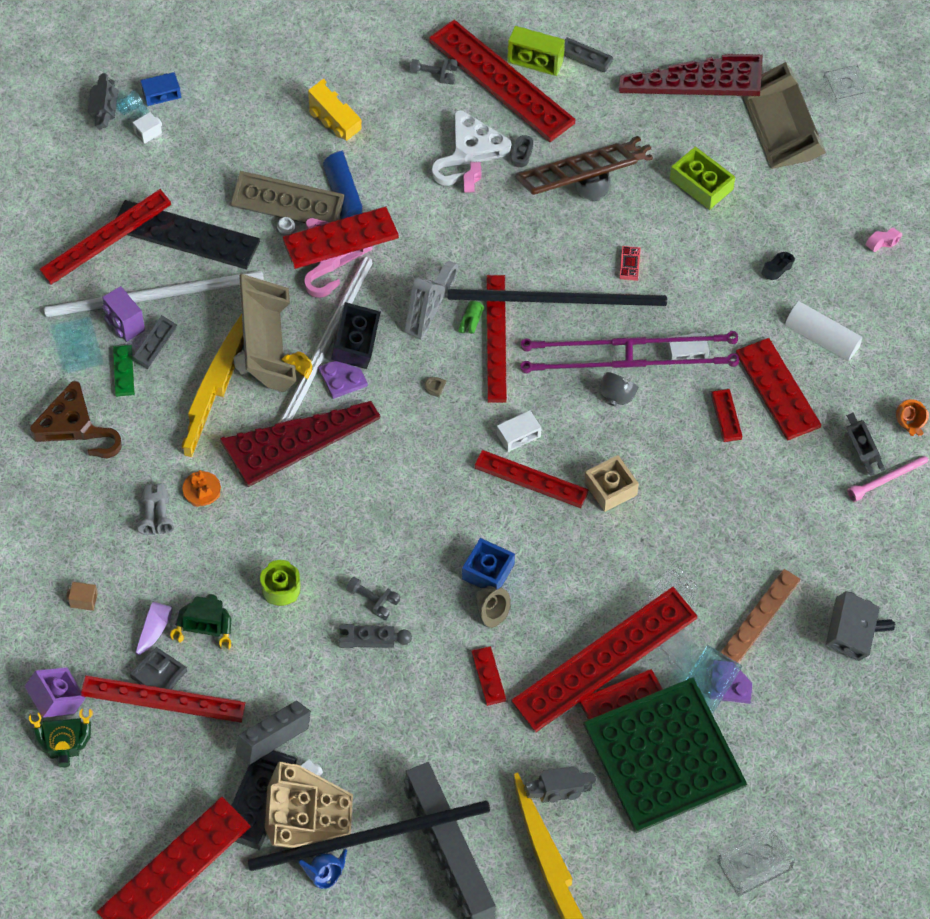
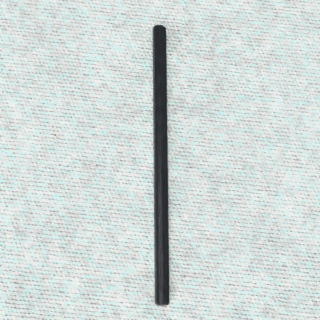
M448 289L447 292L449 300L667 306L668 302L666 295Z
M485 800L248 860V868L250 871H256L489 813L490 804Z

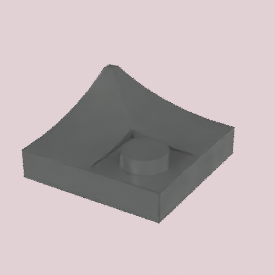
M156 647L130 672V678L140 685L172 690L187 672V667Z

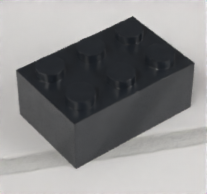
M345 302L340 313L330 360L367 369L372 357L381 311Z

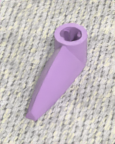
M152 602L136 649L137 655L145 652L160 637L164 628L169 623L173 607Z

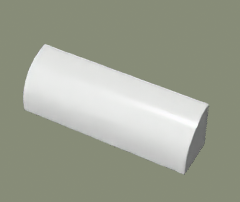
M800 301L796 303L785 323V326L847 361L858 350L862 340V336Z

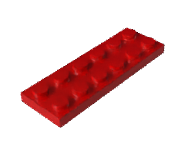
M387 206L283 236V243L294 269L398 239L399 234Z
M770 338L736 350L741 364L787 441L821 428L822 424Z

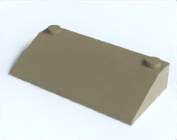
M784 62L763 73L760 96H743L771 169L808 162L825 154V148L798 82L788 64Z
M240 274L246 370L266 387L285 392L296 382L295 366L284 363L281 360L284 356L280 313L290 304L289 288Z

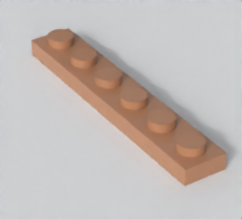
M783 569L720 652L719 657L727 662L735 663L737 666L801 579Z

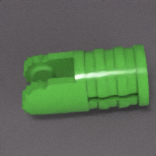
M469 301L458 328L460 333H465L467 327L470 334L475 333L484 310V306L480 302Z

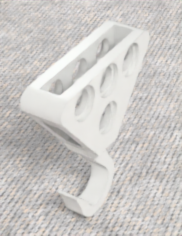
M461 110L455 113V153L438 159L433 164L432 176L440 185H453L463 180L465 173L444 176L438 172L441 168L508 157L511 154V140Z

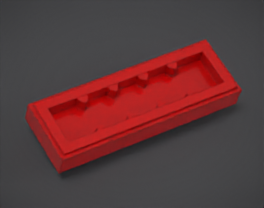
M730 389L711 391L723 442L742 440L743 436Z

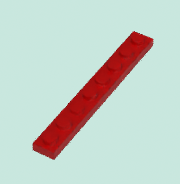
M161 189L157 190L40 268L41 273L50 285L54 284L172 205L171 201Z
M487 275V290H505V275ZM487 301L488 403H507L505 301Z
M85 675L81 690V696L239 723H242L246 702L87 675Z

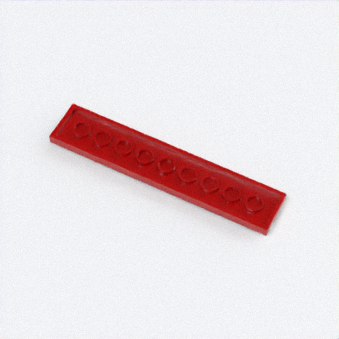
M455 19L429 37V42L449 59L456 60L458 62L457 66L547 141L552 142L575 124L576 119Z
M671 587L511 701L536 733L698 619L697 614L677 590Z

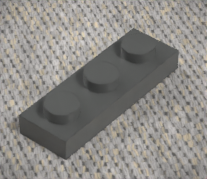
M566 37L564 56L605 73L613 62V56Z
M161 315L134 354L132 360L148 369L177 328V324Z

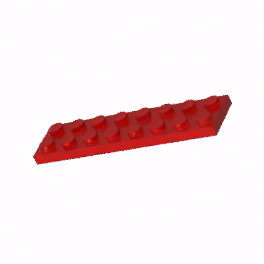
M222 796L96 912L102 919H152L251 826Z

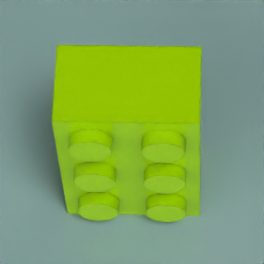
M515 26L508 40L507 63L557 76L564 61L565 39Z
M696 146L672 165L670 180L709 210L734 190L735 176Z

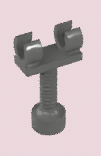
M445 58L443 67L440 68L420 64L419 60L412 59L410 73L417 74L420 70L440 73V83L453 85L455 75L446 73V69L457 71L458 62L454 59L448 60Z
M352 577L346 587V590L350 593L358 592L374 601L376 605L373 608V614L383 620H386L390 615V611L383 607L384 603L388 600L390 603L397 605L401 597L389 588H387L382 597L363 587L361 580L356 577Z

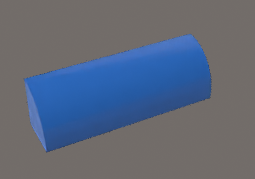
M343 150L329 155L323 162V168L331 191L345 195L340 212L341 219L363 213L362 204Z

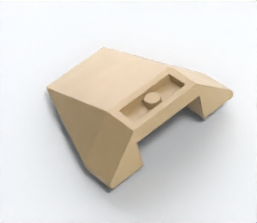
M278 762L267 789L265 830L273 846L295 848L351 834L353 794L299 765Z

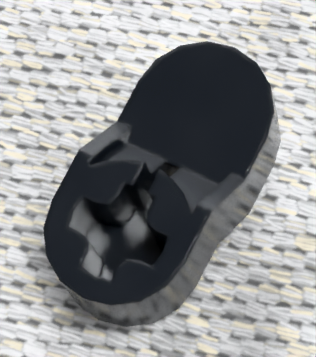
M789 252L777 253L771 261L765 263L761 272L762 276L768 280L780 278L785 271L792 268L795 257Z

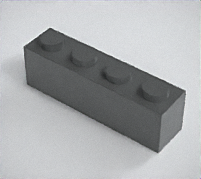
M294 701L239 734L237 737L236 754L249 765L309 729L311 711L299 701Z

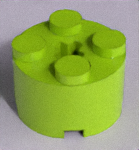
M275 560L270 562L260 574L262 595L269 604L285 606L297 600L301 591L300 573L296 566L294 567L286 560Z

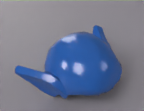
M343 849L339 858L332 854H320L313 858L311 864L303 860H299V864L317 888L328 889L342 875L347 849Z

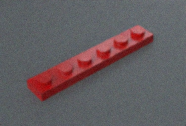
M484 450L481 451L475 463V469L578 508H582L589 493V489Z

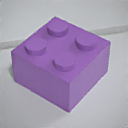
M121 286L102 297L104 304L102 308L106 314L104 316L105 321L109 326L113 325L115 327L114 330L119 338L123 337L127 342L145 331L142 310Z
M68 668L36 670L24 686L43 718L75 714L86 699L84 696H81V690Z

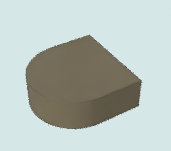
M438 377L428 378L425 382L426 392L440 398L446 385V380Z

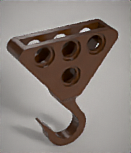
M72 381L30 427L32 438L35 442L87 440L110 437L115 440L114 445L110 448L88 449L89 456L105 459L112 458L122 448L121 436L115 429L95 427L90 422L81 385L78 381Z

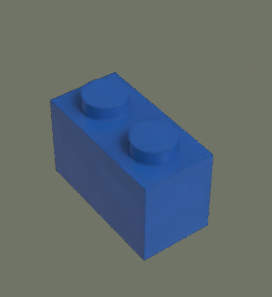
M175 72L141 80L142 92L147 106L181 98L180 86Z

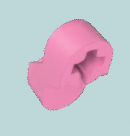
M470 162V171L465 173L463 177L464 193L475 192V183L481 179V162Z
M894 227L887 232L876 231L869 237L866 246L873 252H876L880 247L892 248L900 241L902 233Z

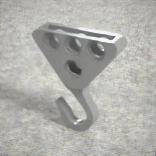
M448 260L442 267L437 279L428 280L417 277L414 280L405 333L421 340L423 339L444 298V294H447L448 289L451 288L456 279L459 269L458 264Z

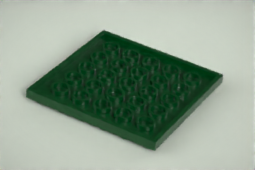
M694 677L583 723L635 833L738 791L748 785Z

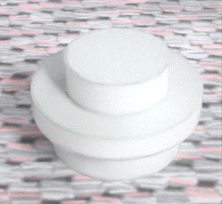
M283 217L279 220L277 229L281 234L288 235L294 232L295 223L291 218Z

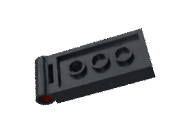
M273 750L248 766L231 806L251 827L235 841L236 843L260 851L267 835L265 817L269 782L278 762L296 765L297 757Z

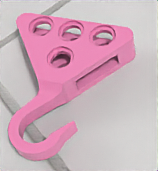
M310 218L306 221V229L329 222ZM373 246L320 261V264L305 276V289L307 293L317 298L326 297L340 285V279L330 282L322 288L314 287L311 282L371 251Z

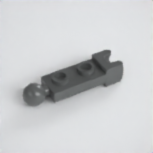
M341 624L339 626L340 634L347 635V637L339 638L340 648H394V641H398L401 645H407L412 640L411 632L403 629L395 633L394 626H354V624Z

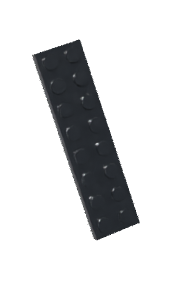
M124 200L116 218L138 203ZM161 211L127 234L131 237L246 270L260 243V238L166 211Z

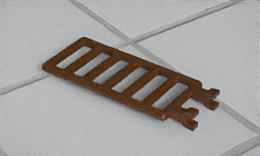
M635 136L627 143H615L517 173L515 178L532 195H536L634 165L642 159L647 161L653 160L651 154L646 155V152L652 149L649 144L643 147L640 145L635 147V144L641 141L639 136ZM618 151L626 160L618 162L609 153ZM601 156L610 164L602 167L592 158ZM585 161L593 170L585 172L576 163ZM568 166L576 175L568 177L559 168ZM552 171L560 180L551 182L542 173ZM535 176L544 185L534 187L526 178Z

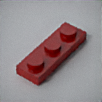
M491 646L472 650V657L486 705L506 702L505 692Z

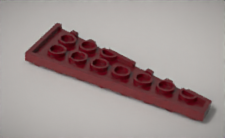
M368 401L341 410L335 409L328 413L315 414L304 419L298 418L278 423L263 429L257 428L255 431L241 432L226 438L224 436L220 438V442L247 487H250L379 420L381 416L372 401Z

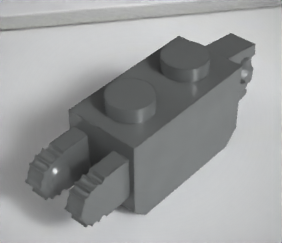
M102 73L98 78L97 85L90 89L88 113L95 118V127L99 130L108 127L109 120L115 118L118 90L115 87L114 80L108 79L109 77L106 73Z
M854 412L846 415L851 424L846 429L870 476L874 475V470L870 464L876 461L881 471L885 470L881 461L882 458L864 420L857 421Z
M574 766L542 771L538 780L526 783L524 790L527 798H540L542 803H555L565 799L575 800L580 797L581 793L592 789L596 776L591 772L580 773L578 768Z

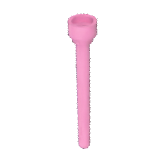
M922 456L863 486L854 485L847 489V493L853 502L859 501L866 492L927 463L928 458Z

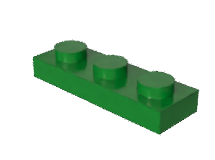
M132 345L113 346L116 397L135 395Z

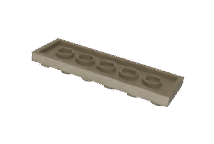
M240 171L231 206L280 218L289 217L293 221L306 223L310 218L331 223L339 220L345 195Z

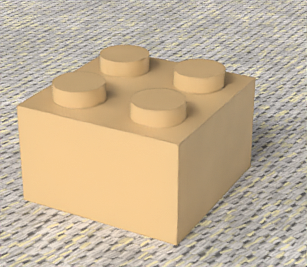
M619 455L585 471L584 484L604 512L638 494L639 483Z

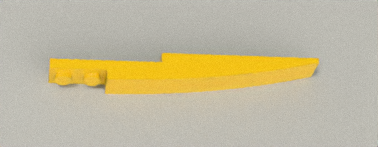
M242 314L235 322L214 357L188 413L190 422L187 438L184 437L182 441V449H184L185 456H193L216 395L224 397L235 368L234 357L241 352L244 345Z
M517 772L514 774V786L521 814L536 861L561 919H584L568 888L572 885V876L532 799L527 798L524 790L525 785Z

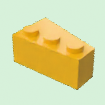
M323 78L308 90L309 112L312 117L321 120L326 128H331L338 138L342 137L347 141L362 129L361 118L347 103L344 105L337 98L338 93L336 91L331 92L326 86V80Z

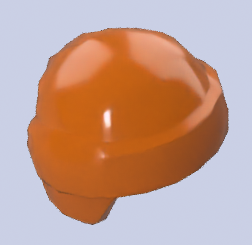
M908 399L902 401L896 410L898 423L911 436H914V434L922 436L924 434L920 428L924 427L928 421V410L917 400ZM907 421H914L913 423L907 424Z

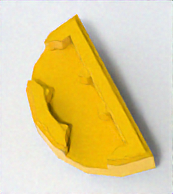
M297 351L291 355L287 354L281 359L284 363L294 365L295 371L306 379L309 378L312 372V362L306 354Z

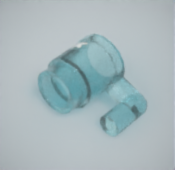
M134 90L121 98L117 103V108L123 115L131 113L138 108L140 113L134 116L135 120L149 113L141 97Z

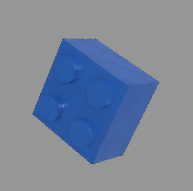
M480 538L462 567V580L481 589L487 586H493L496 589L501 588L515 565V553Z

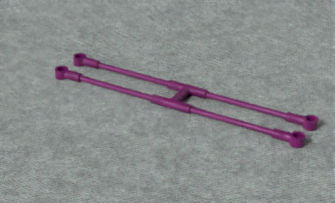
M730 331L727 334H716L714 336L612 338V340L562 342L531 341L526 338L521 341V348L526 352L535 348L552 346L625 345V360L570 364H535L523 361L520 367L521 371L526 374L531 371L560 368L646 367V365L701 363L728 364L731 367H735L739 364V357L735 353H731L727 357H714L710 359L633 360V345L688 341H718L736 344L738 342V333Z

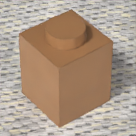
M72 582L71 589H68L66 594V600L69 601L70 608L94 611L98 595L97 587L93 584Z

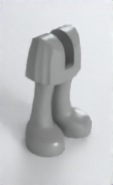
M158 483L156 493H153L151 484H146L141 496V502L145 506L146 515L145 519L138 523V531L143 535H155L154 506H157L158 534H168L173 531L174 522L166 516V504L169 503V496L165 484Z

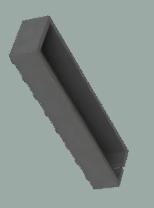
M429 762L406 770V779H404L406 787H404V791L408 799L412 798L414 804L412 809L416 817L451 809ZM457 821L422 829L424 835L427 833L430 840L428 843L431 851H436L438 858L436 860L440 870H445V881L448 888H453L454 890L453 898L457 907H462V918L495 919L496 905Z

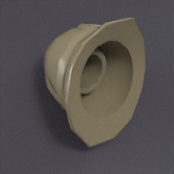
M487 586L480 589L477 593L476 604L483 623L490 628H494L507 618L511 607V598L508 591L504 588L496 589L493 586Z

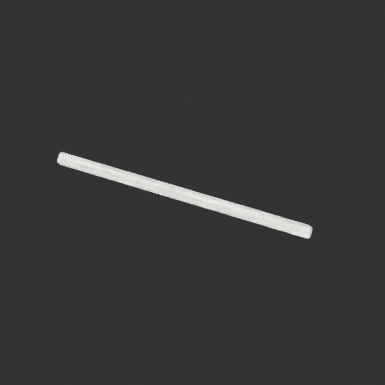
M364 257L311 358L312 372L309 378L306 379L302 376L278 423L293 420L318 371V367L321 365L336 336L340 313L344 303L352 304L372 265L371 258Z
M262 271L244 273V275L264 280ZM240 274L127 294L136 303L240 285ZM101 297L47 306L44 308L46 317L100 309L104 304Z

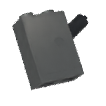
M845 591L835 599L825 645L860 661L870 655L874 633L893 631L896 624L892 619L877 620L879 606L869 600L856 596L853 592Z

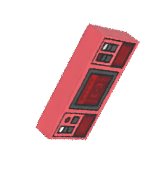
M622 246L620 279L638 281L640 247Z

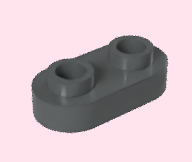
M519 136L515 142L511 162L516 167H525L529 163L534 146V141L530 136Z

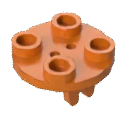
M199 470L186 478L182 490L185 499L193 506H206L220 497L221 485L219 479L214 474Z

